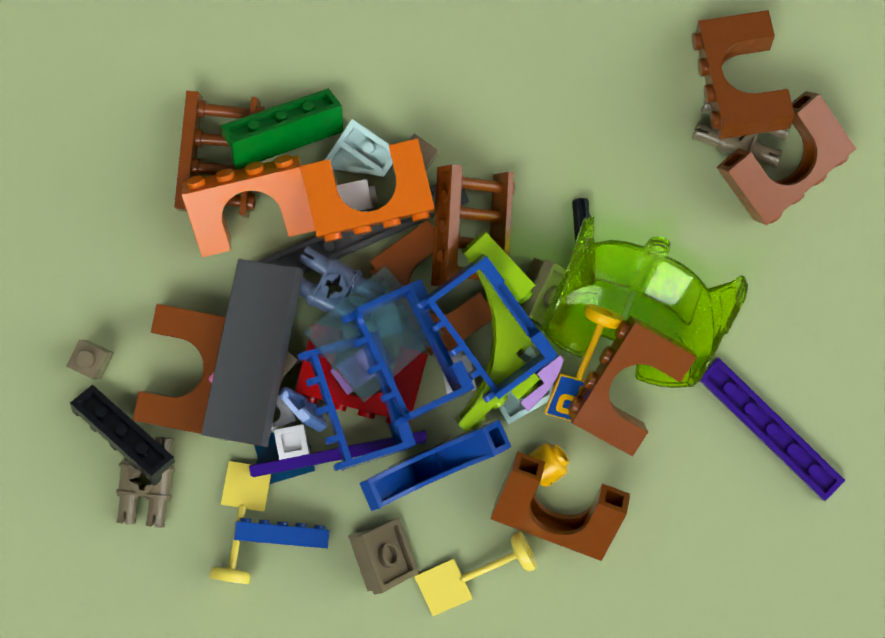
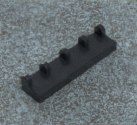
M93 384L70 402L72 412L76 416H80L89 424L94 432H98L107 440L110 447L118 450L128 459L131 466L135 469L138 468L152 485H157L162 479V473L175 463L174 456Z

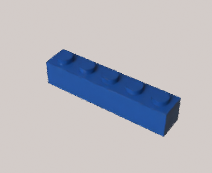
M240 518V521H235L233 540L328 549L329 530H325V526L322 525L306 528L307 524L296 523L294 527L288 526V522L277 521V525L270 524V520H259V523H252L249 518Z

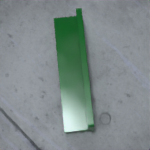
M328 88L220 125L221 134L231 148L233 165L236 169H240L250 163L260 162L343 132L342 105Z

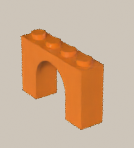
M418 138L389 145L396 175L395 192L386 205L370 212L357 211L342 201L330 159L300 166L316 236L319 239L324 238L325 242H332L343 239L342 234L354 231L356 236L372 232V226L383 224V228L386 229L401 225L400 220L412 217L413 222L430 218L429 213L435 212Z
M282 155L271 162H253L245 168L237 170L223 169L215 175L207 177L201 175L193 176L186 182H182V198L202 257L231 251V236L223 214V208L233 196L245 191L265 193L277 202L283 216L288 237L315 231L300 168L302 165L299 155Z

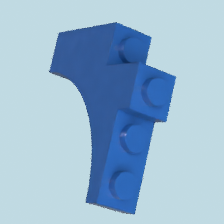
M499 419L475 430L450 438L430 449L409 456L359 484L371 511H374L432 482L494 457L511 448V444Z

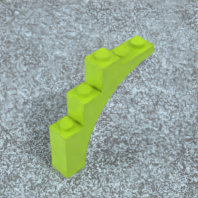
M482 231L461 251L469 263L482 254L486 255L520 305L532 296L531 289L536 285L487 232ZM478 270L476 273L485 289L492 321L490 358L485 371L497 386L526 364L516 353L519 350L525 351L528 349L532 342L486 278ZM534 373L513 388L511 392L518 400L522 396L527 397L537 388L538 385L536 383L540 378ZM482 379L471 401L455 418L466 433L471 428L475 430L480 427L486 420L485 415L492 408L496 410L501 407L508 399L507 394H505L500 399L495 397L486 403L482 396L491 389L484 379Z

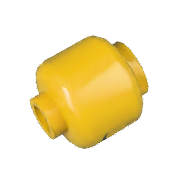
M544 443L528 454L545 461L540 485L544 487L551 486L568 472L569 458L557 444Z

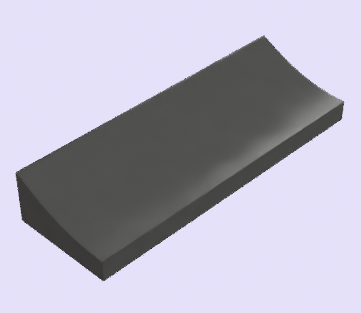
M238 258L201 435L220 440L268 447L304 270L298 267L267 264Z

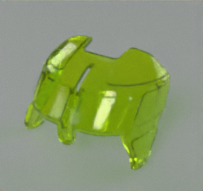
M590 215L588 219L584 218L565 273L543 317L542 330L557 347L582 358L586 353L597 325L585 317L584 309L586 304L598 305L622 316L632 291H636L625 321L632 315L689 347L697 357L681 382L654 367L641 364L636 365V379L659 387H694L714 360L724 334L726 335L729 332L746 299L748 283L745 276L740 275L731 282L707 288L693 271L667 256L671 244L666 238L652 237L644 246L619 240H606L594 243V217ZM604 327L600 336L614 341L616 339V329Z

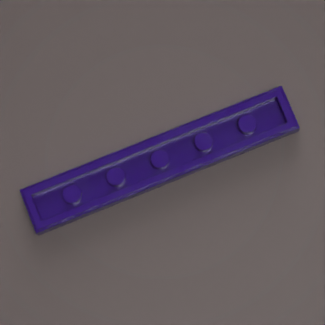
M716 357L698 375L696 379L822 501H826L845 482V479L719 357Z
M425 430L412 432L416 445L426 443ZM387 437L347 446L351 458L394 446L395 443L393 437ZM339 447L306 455L252 464L249 466L250 476L258 477L342 460Z

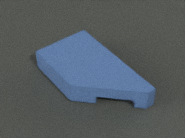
M287 387L279 391V397L303 424L318 432L328 427L324 415L317 416L315 409L320 408L318 403L308 402L305 396Z

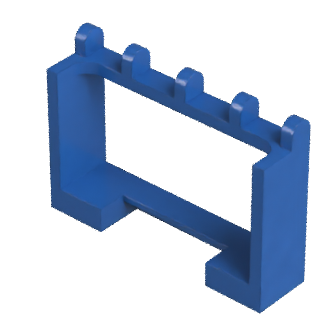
M484 254L414 305L417 310L424 308L427 304L433 309L440 320L434 323L431 329L436 332L445 326L452 335L457 345L448 352L453 357L463 350L475 367L468 373L471 380L481 375L491 389L482 396L486 403L495 397L500 399L558 356L543 333L536 328L505 285L504 279ZM478 270L486 278L540 353L497 386L435 303V301Z
M421 279L365 303L341 318L343 324L354 321L362 338L354 341L353 344L355 348L366 345L375 363V366L367 369L369 376L377 372L380 373L389 392L381 396L380 399L382 403L392 399L401 416L392 422L395 428L461 397L475 388L462 360L454 364L438 331L434 332L431 329L434 323L428 313L432 309L430 305L427 304L420 310H417L414 306L428 295ZM406 297L453 391L411 412L406 407L363 319V315Z
M378 331L371 332L370 334L393 378ZM361 336L297 354L299 361H310L315 377L306 380L307 387L318 384L325 406L315 409L317 416L328 413L334 435L325 438L326 445L337 442L342 456V462L333 465L335 471H343L409 450L416 445L409 422L396 428L394 427L392 422L401 416L391 399L385 402L391 419V423L388 425L395 445L353 459L351 458L319 358L354 349L353 342L362 338ZM363 345L362 348L365 352L369 368L375 366L366 345ZM375 373L382 395L389 393L380 373Z

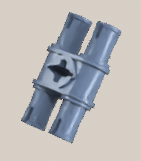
M309 246L304 249L305 255H301L299 263L321 274V280L316 284L302 277L299 296L307 300L308 306H314L331 315L332 319L338 320L357 308L348 302L350 294L355 292L370 301L383 296L386 288L364 278L361 270L358 269L356 271L338 261L337 257L328 258ZM339 282L342 291L340 293L335 291L333 295H330L331 291L328 285H335ZM371 314L363 315V319L368 322ZM353 320L349 322L350 324L356 326Z

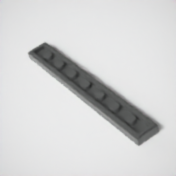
M436 184L430 186L434 208L436 201ZM464 189L461 190V206L469 203ZM435 212L429 213L430 218L413 222L412 217L400 220L401 225L384 229L383 224L372 226V232L355 236L354 231L343 233V239L332 242H325L324 238L319 239L317 236H314L257 262L298 267L304 270L303 274L313 270L299 263L301 255H305L303 251L307 246L328 258L337 257L340 259L421 224L426 220H430L435 217Z

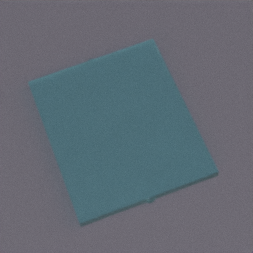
M386 266L304 332L329 361L332 368L342 376L363 402L385 384L379 372L370 376L367 372V369L375 366V363L366 345L355 348L353 344L354 341L362 338L354 321L343 324L341 318L353 312L357 307L403 287ZM406 297L363 315L364 322L392 378L430 346ZM440 329L438 330L440 336L444 334Z

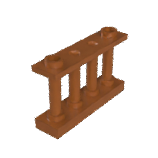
M186 90L175 209L187 212L182 198V182H186L189 178L199 174L215 175L223 169L237 170L234 165L201 162L200 159H197L198 147H202V145L230 147L222 134L204 133L200 129L201 118H205L207 115L240 119L264 111L265 107L261 106V102L257 97H251L250 108L207 104L198 91ZM252 191L241 192V195L233 196L225 206L240 207L239 215L249 218L250 211L255 209L256 194L252 193Z
M451 164L437 167L431 286H440L465 268L457 264L458 249H464L474 238L460 237V219L491 222L490 237L509 256L512 195L515 190L513 182L514 172L493 174V181L463 177L462 165ZM461 190L492 192L491 210L462 207ZM476 272L467 278L480 280Z

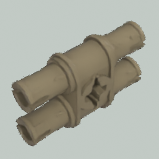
M704 100L705 105L702 106L701 112L710 114L712 111L710 102L706 103ZM698 121L694 129L696 132L692 135L693 140L715 146L719 153L726 152L732 154L739 148L751 152L757 161L774 168L777 167L780 161L778 157L782 155V150L758 143V134L745 135L740 140V136L719 139L716 129H712L711 126ZM785 129L765 133L781 138V140H786L790 131Z
M155 437V440L172 455L175 439ZM124 457V460H121L119 463L121 472L119 489H116L117 496H120L116 522L136 524L137 500L143 496L149 500L146 526L165 527L167 501H170V498H172L170 489L172 472H175L174 465H171L162 473V479L157 485L148 484L145 486L144 482L136 479L145 475L138 468L135 469L131 466L130 461Z

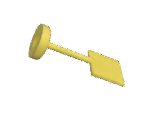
M229 461L221 505L238 507L237 521H240V518H245L246 509L265 512L271 474L252 477L249 470L251 464ZM233 540L228 568L212 567L209 578L250 584V573L235 569L240 545L239 540Z
M521 531L512 534L511 544L514 550L513 553L464 575L461 574L454 558L415 575V580L432 616L473 599L466 584L468 580L515 559H518L525 571L529 572L537 569L534 554L524 534Z

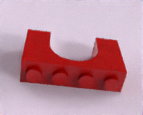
M313 323L306 351L340 342L343 331ZM399 346L392 375L406 407L411 412L414 410L428 354ZM338 353L319 358L336 410L346 412L347 407L358 409L357 415L374 419L375 414L387 417L386 423H391L385 402L382 403L380 399L383 396L381 391L372 396H357L352 393L347 395L331 373V370L335 367ZM303 360L295 392L305 396L308 402L317 404L318 399L323 400L318 384L307 387L306 380L315 377L310 361L306 362V360Z

